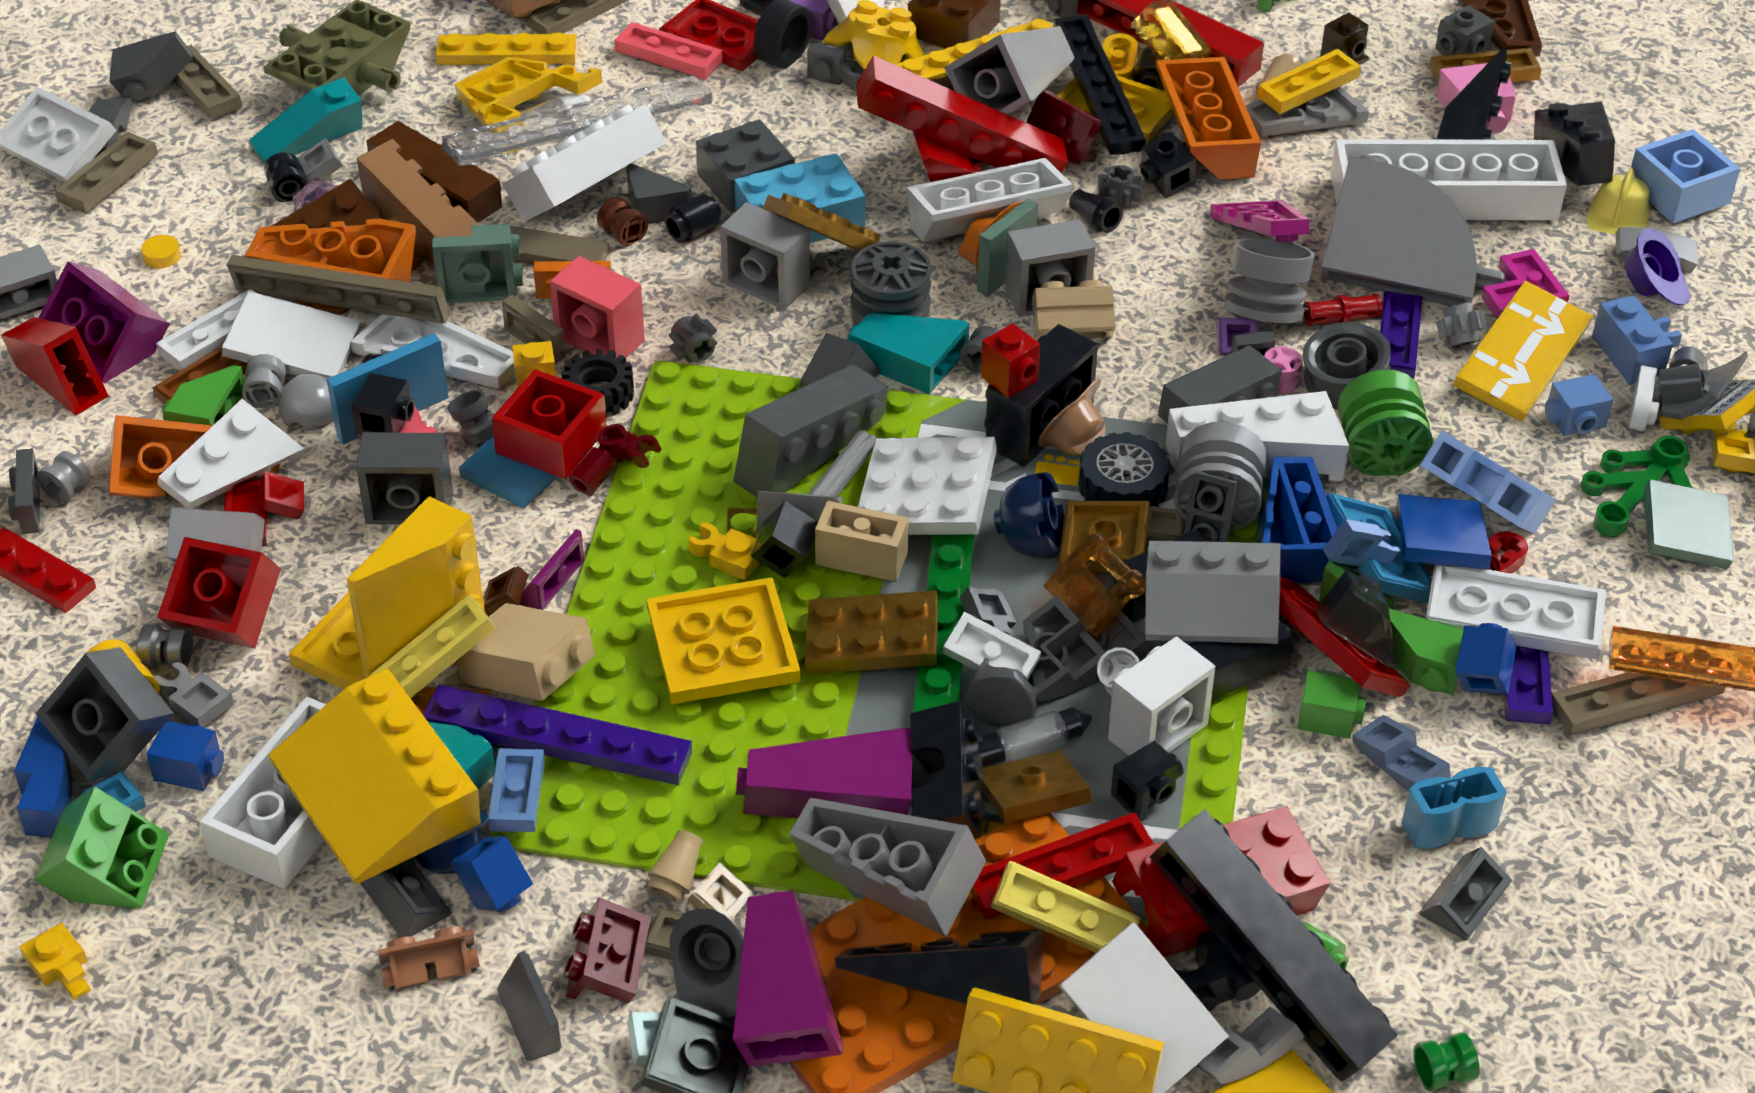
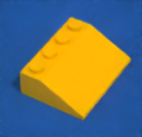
M429 496L347 578L364 678L371 675L467 595L470 594L485 612L472 515Z
M388 668L347 686L268 754L270 762L355 885L481 824L477 787Z

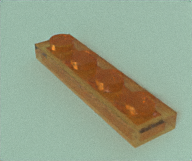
M1618 626L1612 627L1609 637L1608 669L1755 692V647Z

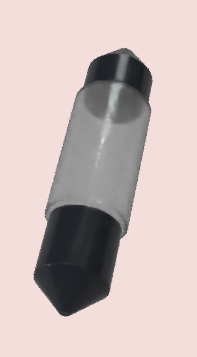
M1071 707L1058 712L1051 711L995 729L993 733L984 735L982 742L978 743V755L981 758L983 768L1002 762L1022 759L1065 745L1067 741L1082 737L1092 721V716Z

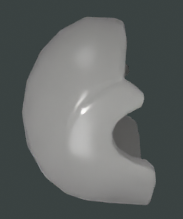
M302 374L294 377L284 386L280 399L279 416L285 425L291 427L293 423H299L306 430H312L314 427L328 425L334 420L326 378L314 374Z

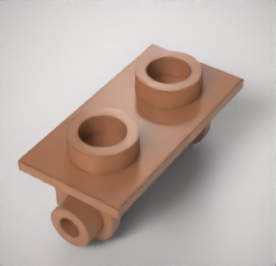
M454 926L436 931L434 933L435 938L415 941V937H401L387 942V948L378 950L380 964L390 963L391 967L381 969L385 988L395 986V990L429 983L425 965L434 963L438 981L471 974V969L480 967L477 949L467 950L466 946L475 944L473 929L463 931L462 927Z

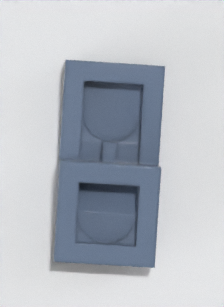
M1385 715L1380 716L1352 735L1353 743L1357 748L1408 792L1411 786L1428 778H1451L1450 763L1418 747L1415 731Z

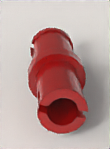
M1378 294L1350 298L1347 295H1336L1333 300L1307 301L1303 303L1305 307L1303 321L1306 326H1313L1323 323H1344L1357 319L1380 318L1382 315L1380 311L1383 309L1382 301Z

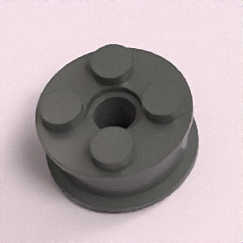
M1353 322L1332 324L1315 332L1308 339L1303 349V362L1305 365L1304 383L1308 393L1326 391L1333 409H1338L1339 395L1348 383L1360 375L1372 371L1391 370L1389 366L1391 351L1387 339L1378 330L1365 324Z

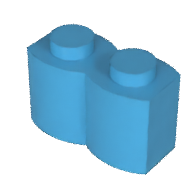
M1490 767L1468 768L1458 772L1452 778H1428L1410 787L1401 824L1414 847L1421 849L1444 846L1456 837H1480L1492 832L1498 826L1507 791L1493 768Z

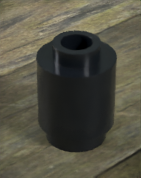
M1150 45L1142 50L1138 56L1133 81L1164 91L1165 88L1156 68V61L1172 60L1169 51L1161 45Z
M700 193L670 209V213L664 218L666 229L675 241L680 242L684 239L690 241L719 225L721 208L715 198L709 197L705 193Z

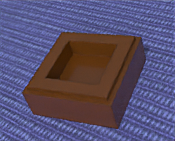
M513 567L489 580L483 597L484 609L488 617L505 603L519 605L529 575L521 567Z

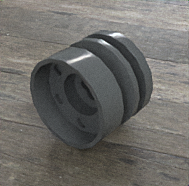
M894 241L874 243L861 249L854 256L851 264L852 278L850 286L852 294L850 297V315L853 325H858L870 312L930 317L931 298L929 292L931 289L932 267L929 257L919 248L907 243Z

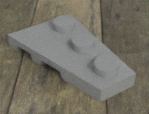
M1342 87L1331 90L1282 114H1279L1261 99L1245 105L1256 132L1261 137L1367 123L1369 117V110Z

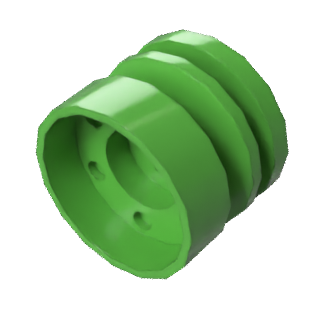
M1376 370L1360 375L1348 383L1339 395L1338 413L1344 435L1349 444L1348 455L1356 469L1370 476H1387L1409 473L1420 466L1432 447L1434 440L1418 383L1413 378L1396 370Z

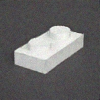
M966 612L961 616L943 647V654L977 671L984 658L989 659L990 666L1018 669L1025 675L1027 680L1041 655V651Z

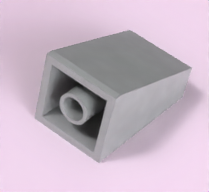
M1061 26L1000 34L944 68L955 92L1008 115L1033 101L1075 57Z

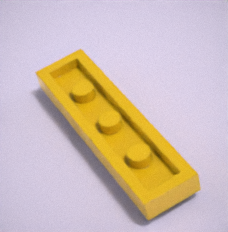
M560 32L552 34L485 33L482 35H461L451 33L448 35H438L436 63L437 65H490L507 57L544 61L546 64H575L577 37L576 34Z

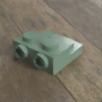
M510 224L474 225L471 229V236L433 237L432 249L437 286L442 287L447 303L501 301L511 294L516 297V286H523L522 263L514 264V257H520L519 234H511Z

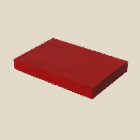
M712 0L693 1L659 28L660 31L722 50L721 63L741 72L758 59L753 46L758 20Z

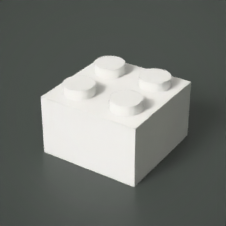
M1176 636L1162 647L1157 646L1153 648L1145 659L1132 668L1123 669L1112 683L1108 740L1128 756L1154 740L1167 752L1177 748L1208 725L1215 665Z

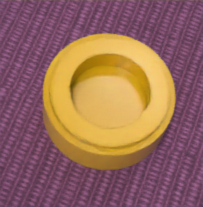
M170 235L150 237L141 246L143 260L146 265L152 268L170 267L181 258L179 242Z

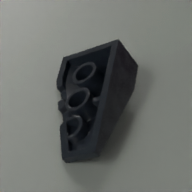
M1043 929L982 933L979 939L971 940L968 942V945L959 946V941L953 940L952 937L938 938L936 941L921 944V950L916 951L912 950L911 943L905 942L849 948L835 957V965L839 969L967 1004L968 996L973 987L1034 1004L1040 997L1044 934Z

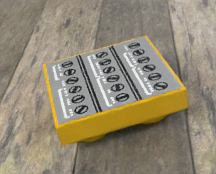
M1755 379L1732 380L1717 401L1681 420L1663 417L1661 414L1659 420L1662 428L1666 430H1681L1683 434H1691L1699 430H1712L1714 434H1722L1733 430L1737 426L1736 421L1744 415L1755 412Z

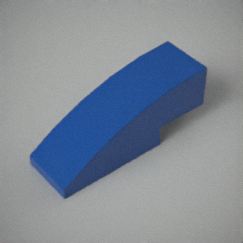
M37 717L14 770L22 795L17 811L25 835L52 838L64 807L71 802L72 770L68 754Z

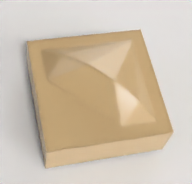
M719 862L687 900L696 908L714 909L732 920L747 903L748 897L753 896L754 892Z

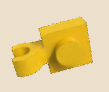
M62 922L19 946L23 958L44 986L59 979L74 1000L91 991V987L83 978L86 973L82 965L88 962L85 951Z

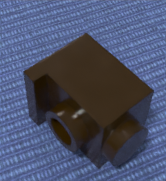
M1349 12L1325 24L1320 57L1338 49L1359 65L1367 62L1369 56L1364 54L1367 46L1366 39L1369 25Z

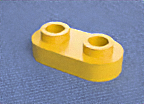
M1127 34L1109 35L1104 39L1102 47L1115 75L1132 80L1137 58V40Z

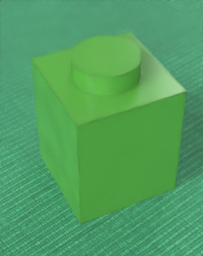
M1308 670L1298 729L1350 739L1353 723L1362 725L1366 699L1358 697L1360 685L1349 677Z

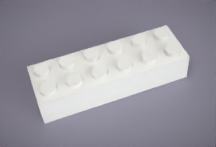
M1336 139L1330 173L1337 206L1349 157L1373 156L1382 163L1402 167L1429 180L1452 200L1465 220H1559L1567 187L1554 140Z

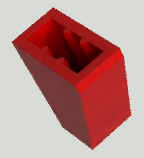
M32 317L1 335L16 367L74 415L80 414L109 397L76 327Z

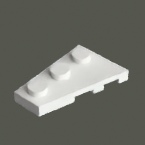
M241 399L158 477L157 485L187 509H192L232 490L235 484L255 475L258 478L265 471L270 472L271 467L288 459L291 462L302 457L304 448L245 400Z

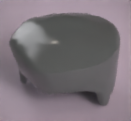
M984 658L968 689L966 696L967 707L973 716H977L985 724L998 727L1023 726L1035 716L1037 711L1036 697L1038 688L1035 686L1033 690L1025 675L1018 669L993 667L989 665V659Z

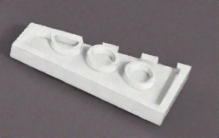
M382 314L350 341L352 353L366 356L369 353L386 354L434 333L441 340L446 376L499 389L515 375L513 351L449 321L437 323Z

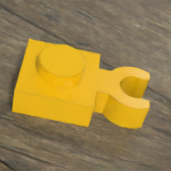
M1741 422L1739 429L1714 435L1711 448L1715 467H1721L1733 473L1741 471L1755 473V439L1747 438L1749 426L1746 423Z
M702 522L700 524V537L703 540L693 536L688 538L689 551L693 555L699 557L709 556L710 566L745 581L760 564V562L751 557L757 539L731 528L726 535H722L714 525Z

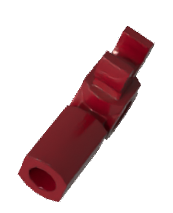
M621 424L609 425L600 431L598 435L599 447H593L569 475L570 483L576 490L592 496L615 469L616 463L623 461L631 462L633 460L637 467L647 468L650 463L645 453L649 451L660 453L662 448L653 435L648 434L638 437L634 433L627 432Z

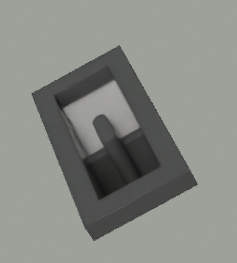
M632 163L626 167L628 195L632 208L644 214L648 219V224L664 222V218L670 213L671 208L692 198L691 186Z
M826 333L800 380V388L852 364L874 378L878 376L879 368L857 343Z

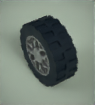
M1115 432L1109 433L1104 437H1097L1094 442L1087 444L1085 451L1080 456L1079 492L1081 496H1084L1085 501H1149L1150 506L1158 507L1159 503H1163L1165 500L1166 492L1168 491L1170 461L1166 457L1167 453L1158 446L1157 442L1151 441L1146 436L1140 434L1134 435L1130 432L1116 434Z

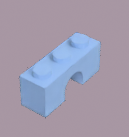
M1444 431L1440 432L1420 466L1452 486L1487 505L1486 507L1533 534L1538 530L1557 500Z

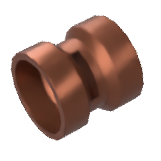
M619 196L612 197L603 203L597 214V224L605 232L613 234L615 240L626 247L643 239L649 226L647 217L640 211L632 209L630 203Z

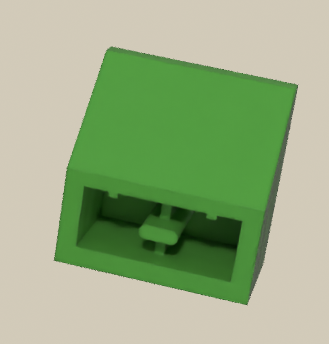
M94 786L64 807L34 880L68 901L140 909L145 901L169 833Z

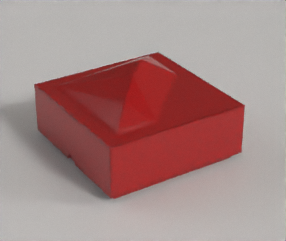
M265 471L260 479V510L300 519L304 512V482Z

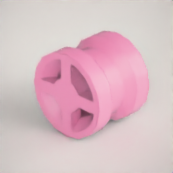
M1285 346L1269 349L1264 357L1282 370L1278 394L1293 392L1300 383L1299 373L1303 365L1302 356L1298 351Z

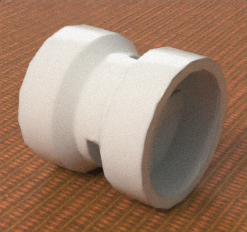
M1113 648L1108 650L1101 656L1097 664L1099 679L1111 697L1112 683L1115 677L1123 669L1132 668L1140 662L1138 657L1129 649Z

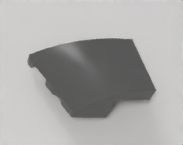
M1099 590L1073 611L1058 596H1055L1023 620L1024 633L1028 645L1041 651L1040 659L1032 671L1034 682L1032 687L1033 690L1035 686L1038 688L1036 698L1040 702L1074 693L1099 682L1097 664L1101 656L1108 650L1126 648L1140 658L1152 649L1149 640H1145V635L1102 590Z

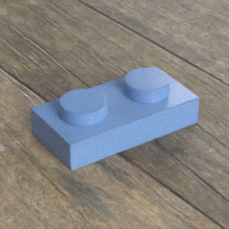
M498 748L488 814L489 831L535 832L545 764L544 750Z

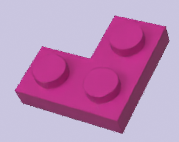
M1535 249L1500 256L1498 268L1505 274L1508 282L1485 286L1481 297L1495 318L1498 319L1525 280L1568 302L1570 295Z

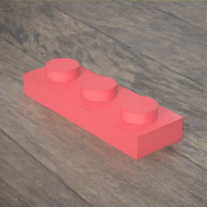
M631 22L614 40L616 52L705 80L722 62V50L634 22Z

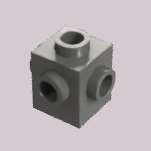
M1468 5L1440 20L1435 49L1445 55L1485 52L1489 50L1494 20Z

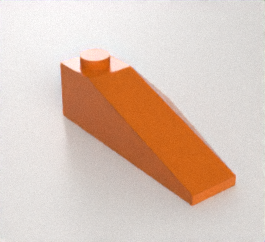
M380 218L366 219V225L345 226L344 221L331 222V227L309 229L306 224L260 227L245 257L410 282L416 228L413 224Z
M116 415L111 431L108 495L144 499L169 496L170 494L157 485L158 477L204 435L212 425ZM280 464L271 467L270 473H279ZM252 476L246 480L257 478V476Z

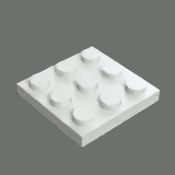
M995 437L876 439L858 507L908 517V535L978 534L997 451Z

